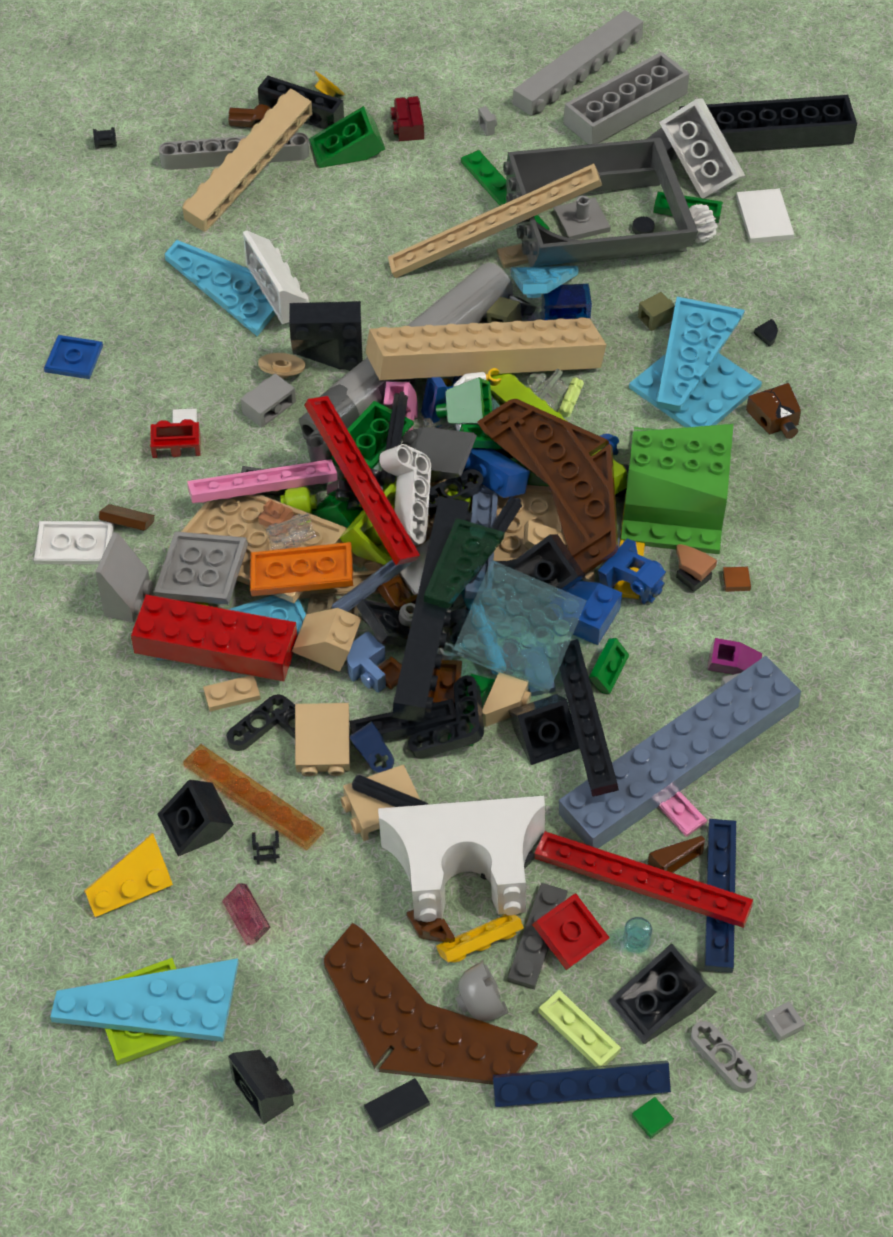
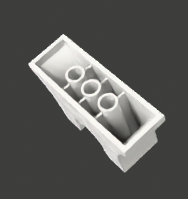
M544 796L378 809L381 846L398 859L409 878L413 897L414 920L431 922L436 918L442 919L446 904L445 884L451 877L462 872L485 874L486 879L491 884L492 901L498 915H517L526 912L524 863L528 853L542 838L545 831Z

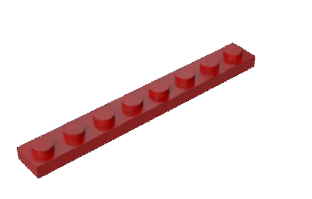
M328 396L307 399L304 404L306 410L395 565L415 562L420 554Z
M544 831L534 853L537 860L742 928L745 927L753 907V899L546 831Z

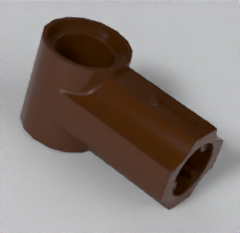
M263 104L257 105L254 109L230 107L229 126L252 128L256 123L259 124L265 113L271 108Z

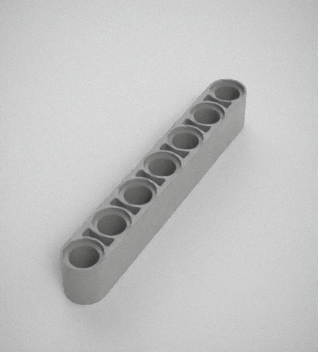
M296 132L269 163L306 159L309 156L308 136L304 133ZM247 136L165 142L159 146L160 163L167 170L221 166L225 157L237 148L242 138Z

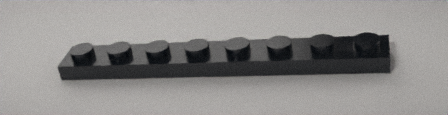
M575 639L553 645L592 797L619 791L579 640Z

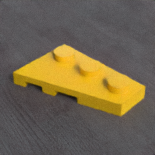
M154 834L148 835L143 842L128 852L123 859L111 869H108L84 890L94 917L173 885Z

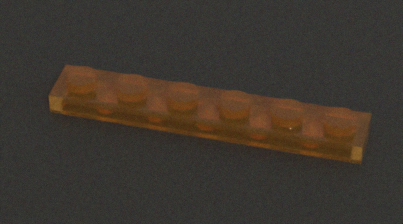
M200 744L183 761L184 766L205 781L212 782L215 788L274 829L279 830L280 833L306 851L324 833V828L204 745Z

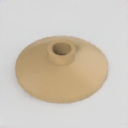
M270 353L259 359L258 366L266 373L277 374L282 379H285L288 376L303 372L305 362L292 354Z

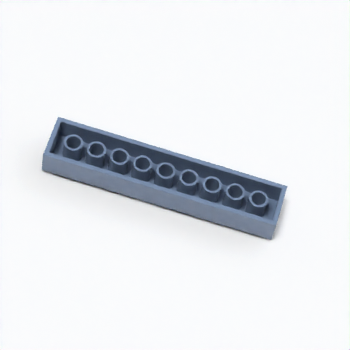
M764 656L612 762L619 791L592 797L589 782L586 780L559 799V815L586 845L600 848L659 807L662 802L669 800L677 792L683 790L799 707L801 690L767 656Z

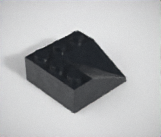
M361 301L289 303V327L293 354L337 369H346L347 371H351L363 361Z

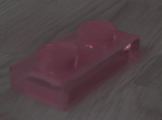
M238 883L223 899L222 902L246 945L257 943L271 928L247 884Z

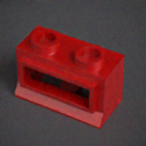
M184 419L180 423H170L169 421L161 420L156 424H151L150 448L152 458H157V449H170L173 457H180L181 448L195 447L196 456H201L199 422Z

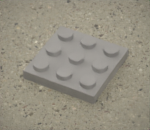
M174 532L154 590L155 596L174 600L229 605L248 546L247 539L245 537Z

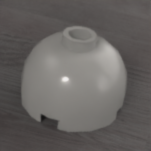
M483 961L463 973L458 984L460 995L456 997L463 1013L468 1011L473 1018L480 1021H492L508 1014L505 1001L501 1002L499 999L501 996L497 989V983Z

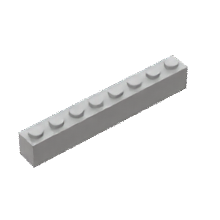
M624 10L513 89V105L530 116L536 112H542L546 105L552 101H557L565 91L569 92L572 90L576 83L579 81L583 82L590 73L598 71L605 62L612 61L616 54L626 51L634 41L638 42L643 36V21Z

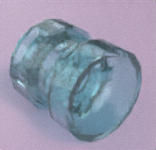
M642 917L631 918L624 927L623 945L629 952L634 954L645 952L651 944L652 926L647 919Z

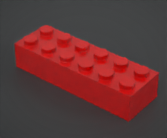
M146 594L131 633V640L135 654L284 682L294 653L292 650L297 639L296 622Z

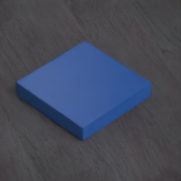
M58 335L44 371L46 373L90 379L103 348V342Z

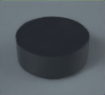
M641 216L634 219L632 223L634 234L654 232L655 223L651 218Z

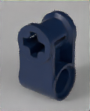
M372 721L349 736L357 750L364 756L375 772L380 773L393 768L394 757ZM377 755L388 756L386 768L375 765L378 761Z

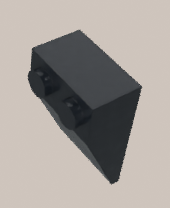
M550 534L492 576V583L496 589L504 591V601L516 619L521 620L537 609L542 603H547L586 575L559 535Z
M671 943L608 1001L641 1042L646 1044L696 1012L717 991L684 952Z

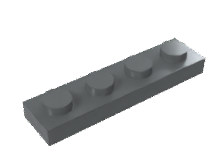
M541 883L510 969L508 982L535 990L549 947L532 924L565 901L568 890Z

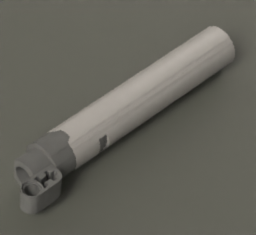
M490 262L483 263L407 326L480 324L487 318V311L499 297L508 298L509 294L513 295L511 280L498 265ZM367 357L319 397H329L348 429L373 401L380 404L384 403L386 382H409L412 379L379 380ZM308 412L299 418L303 437L306 440L310 461L332 460V453Z

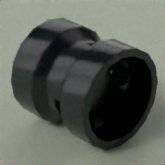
M457 609L451 612L449 636L454 644L464 645L475 639V629L471 626L473 624V617L469 610Z

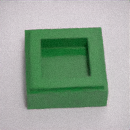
M653 1097L632 1113V1118L650 1139L674 1121V1118L656 1097Z

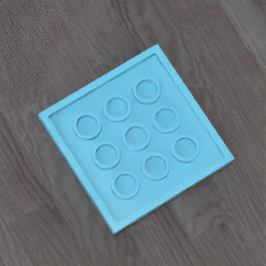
M718 353L680 412L658 409L684 427L716 425L743 403L748 396L756 392L761 387L762 382ZM665 355L629 383V389L655 407Z

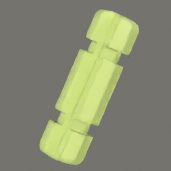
M577 377L572 378L558 410L564 417H569L584 385L583 380Z

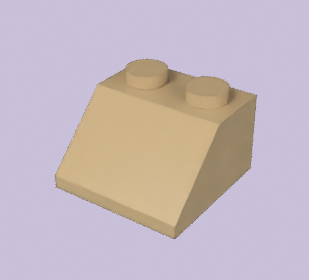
M340 608L306 614L292 652L340 672L350 652L361 617Z

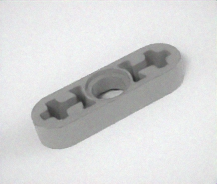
M706 1021L696 1023L691 1032V1042L734 1090L740 1093L752 1091L757 1081L755 1069L713 1024ZM699 1031L702 1033L709 1032V1041L705 1038L700 1040L698 1038ZM710 1042L715 1045L711 1051L708 1050L711 1046ZM720 1051H725L730 1054L732 1060L727 1064H722L717 1061L715 1055ZM736 1063H739L736 1070L742 1076L749 1075L748 1084L745 1081H737L739 1074L733 1068Z

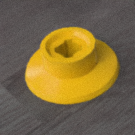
M315 71L316 76L319 78V81L314 86L316 89L332 97L336 93L342 96L345 95L336 85Z

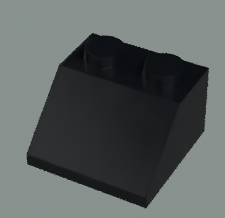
M555 694L508 710L514 732L531 765L580 749L566 698Z
M189 779L158 813L178 856L221 839L234 825L212 782Z
M260 1049L234 1052L228 1056L232 1080L264 1124L294 1105L293 1094L295 1091L287 1078L283 1080L277 1073L279 1069L271 1056L266 1058Z

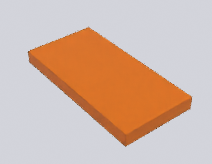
M351 542L251 552L250 591L252 596L353 586Z

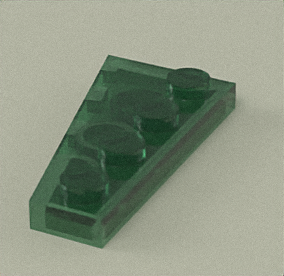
M456 518L425 591L423 601L449 609L503 541L505 532Z

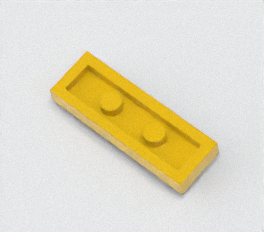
M505 914L456 936L455 941L452 943L443 942L438 944L436 948L441 958L448 963H455L465 959L466 954L475 950L483 951L488 949L491 943L497 940H506L514 937L516 932L524 929L518 916Z

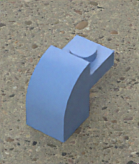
M369 631L353 641L347 656V670L353 682L361 678L362 683L367 688L372 687L379 693L386 688L385 673L377 667V665L385 661V647Z

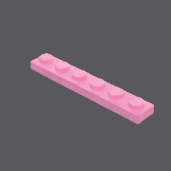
M330 459L187 481V486L192 503H204L217 499H230L243 495H255L269 491L275 492L282 489L326 484L337 480V471Z

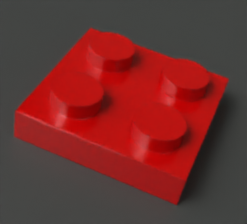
M576 893L532 924L566 970L610 938Z

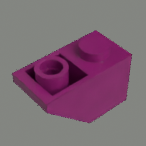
M715 638L710 647L707 670L732 675L739 674L762 659V653L741 642Z

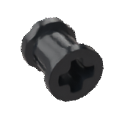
M111 127V130L97 131V129H93L95 148L104 145L117 146L115 127Z

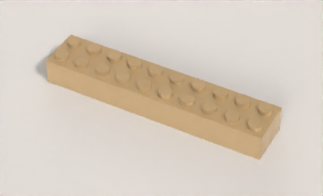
M590 318L373 328L369 329L365 353L379 380L463 376L464 374L477 372L488 374L492 368H497L499 374L601 368L606 343Z

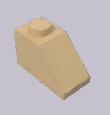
M502 672L498 673L482 709L484 727L510 718L508 710L530 702L532 693L528 692V680Z

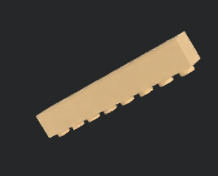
M293 89L281 95L277 104L265 113L259 124L256 123L252 127L251 133L246 138L240 140L237 148L225 157L221 166L215 168L210 178L205 183H201L196 193L184 202L182 207L184 220L206 232L312 115V101Z

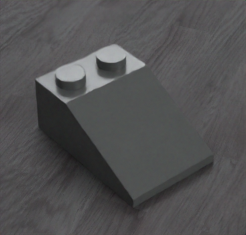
M421 427L407 431L403 437L402 444L428 456L431 462L430 483L462 475L477 435L471 432Z

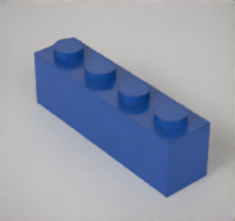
M471 449L463 472L470 469L479 471L483 475V485L503 498L525 494L530 474L529 470L494 449Z

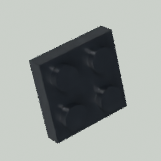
M362 599L356 607L362 614V620L373 630L375 639L381 644L406 647L410 627L400 623L398 619L399 611L392 609L389 604Z

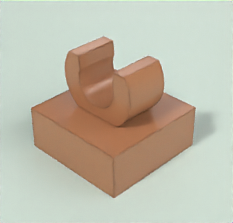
M269 499L263 506L264 511L258 519L259 524L280 533L294 517L292 509Z

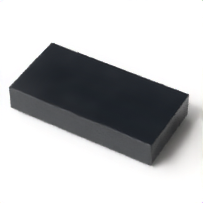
M416 1078L364 1104V1109L377 1132H380L430 1106V1101Z

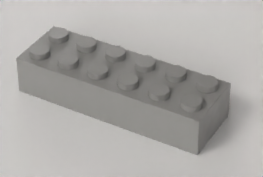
M660 52L567 102L564 108V125L587 144H597L687 94L690 74L663 52Z

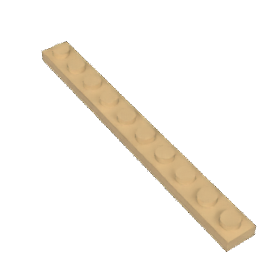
M595 164L589 165L388 256L393 276L398 278L602 186Z

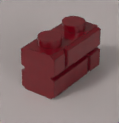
M418 96L408 97L407 99L405 97L395 98L394 107H390L391 120H395L393 122L394 135L398 134L399 142L424 140V121Z

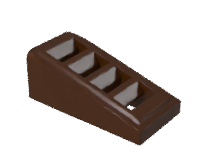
M701 835L649 853L647 865L674 873L703 854L705 838Z

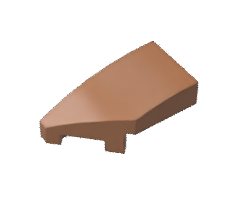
M678 544L676 547L679 569H683L700 581L717 565L716 559L702 551L682 544Z

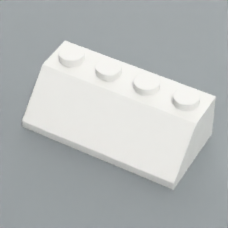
M695 99L659 122L701 198H705L745 176L703 99Z
M244 231L246 265L281 324L288 323L289 303H309L308 296L305 292H301L297 278L292 277L287 262L284 263L282 261L279 249L274 248L269 239L250 231Z

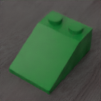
M364 106L309 138L319 168L368 160L385 150L377 124Z

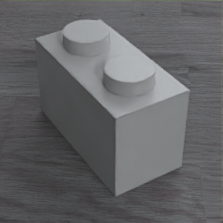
M273 374L268 379L263 380L259 386L247 392L241 398L242 413L261 428L296 403L295 388L277 374Z

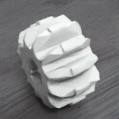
M693 205L689 210L698 230L694 242L704 243L716 235V228L718 227L715 223L716 218L713 216V211L709 210L707 205Z

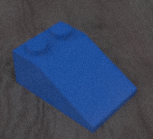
M579 581L547 603L561 623L557 628L599 645L620 610L622 592L601 583Z

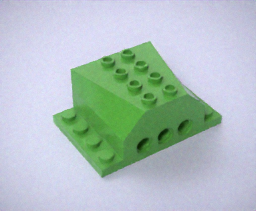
M734 424L660 430L634 427L621 540L625 541L628 538L635 542L645 543V546L675 550L678 544H682L704 553L720 554L722 527L728 496Z

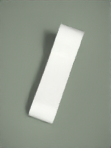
M401 444L383 451L379 459L381 467L386 472L397 476L394 511L414 546L424 543L427 536L431 462L426 454Z

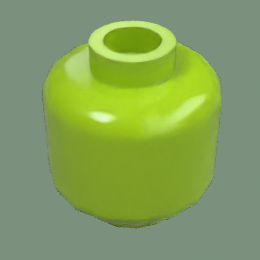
M307 487L289 488L285 491L284 495H281V503L309 514H313V509H317L316 494L311 495V491Z

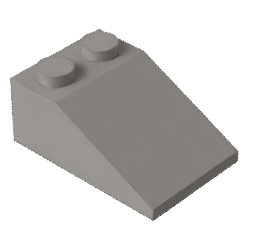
M113 532L95 571L104 616L134 622L136 615H139L145 595H150L153 582L149 578L146 566L119 533Z

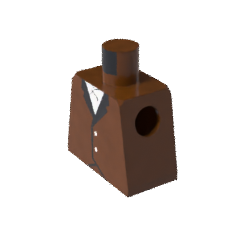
M789 383L748 396L746 411L769 435L782 431L787 439L797 435L798 429L796 426L799 425L801 409Z

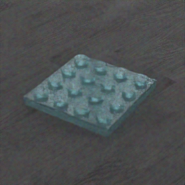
M491 560L452 653L498 673L500 672L526 681L529 686L548 694L587 600Z

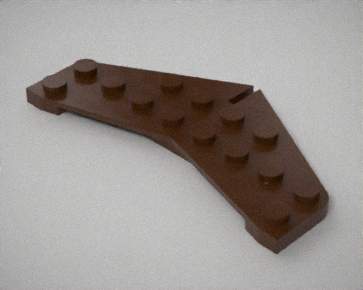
M519 399L508 400L477 421L485 435L550 486L568 550L585 574L616 554L618 550L613 449L607 439Z
M354 923L348 927L325 955V969L374 1069L390 1049L393 1050L379 1068V1072L493 1085L492 1075L519 1073L538 1048V1043L526 1035L426 1003L369 935Z

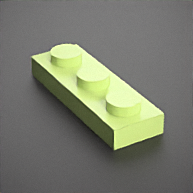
M560 990L539 1007L538 1013L594 1066H606L620 1053L621 1047Z

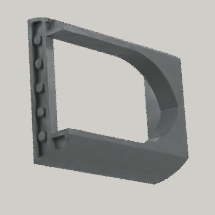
M661 138L508 152L507 162L503 163L507 184L506 203L595 164L602 186L589 192L659 186L661 184L678 228L675 231L575 240L547 230L537 223L533 216L516 224L517 237L522 240L523 255H527L530 268L687 251V247H691L696 239L697 227Z

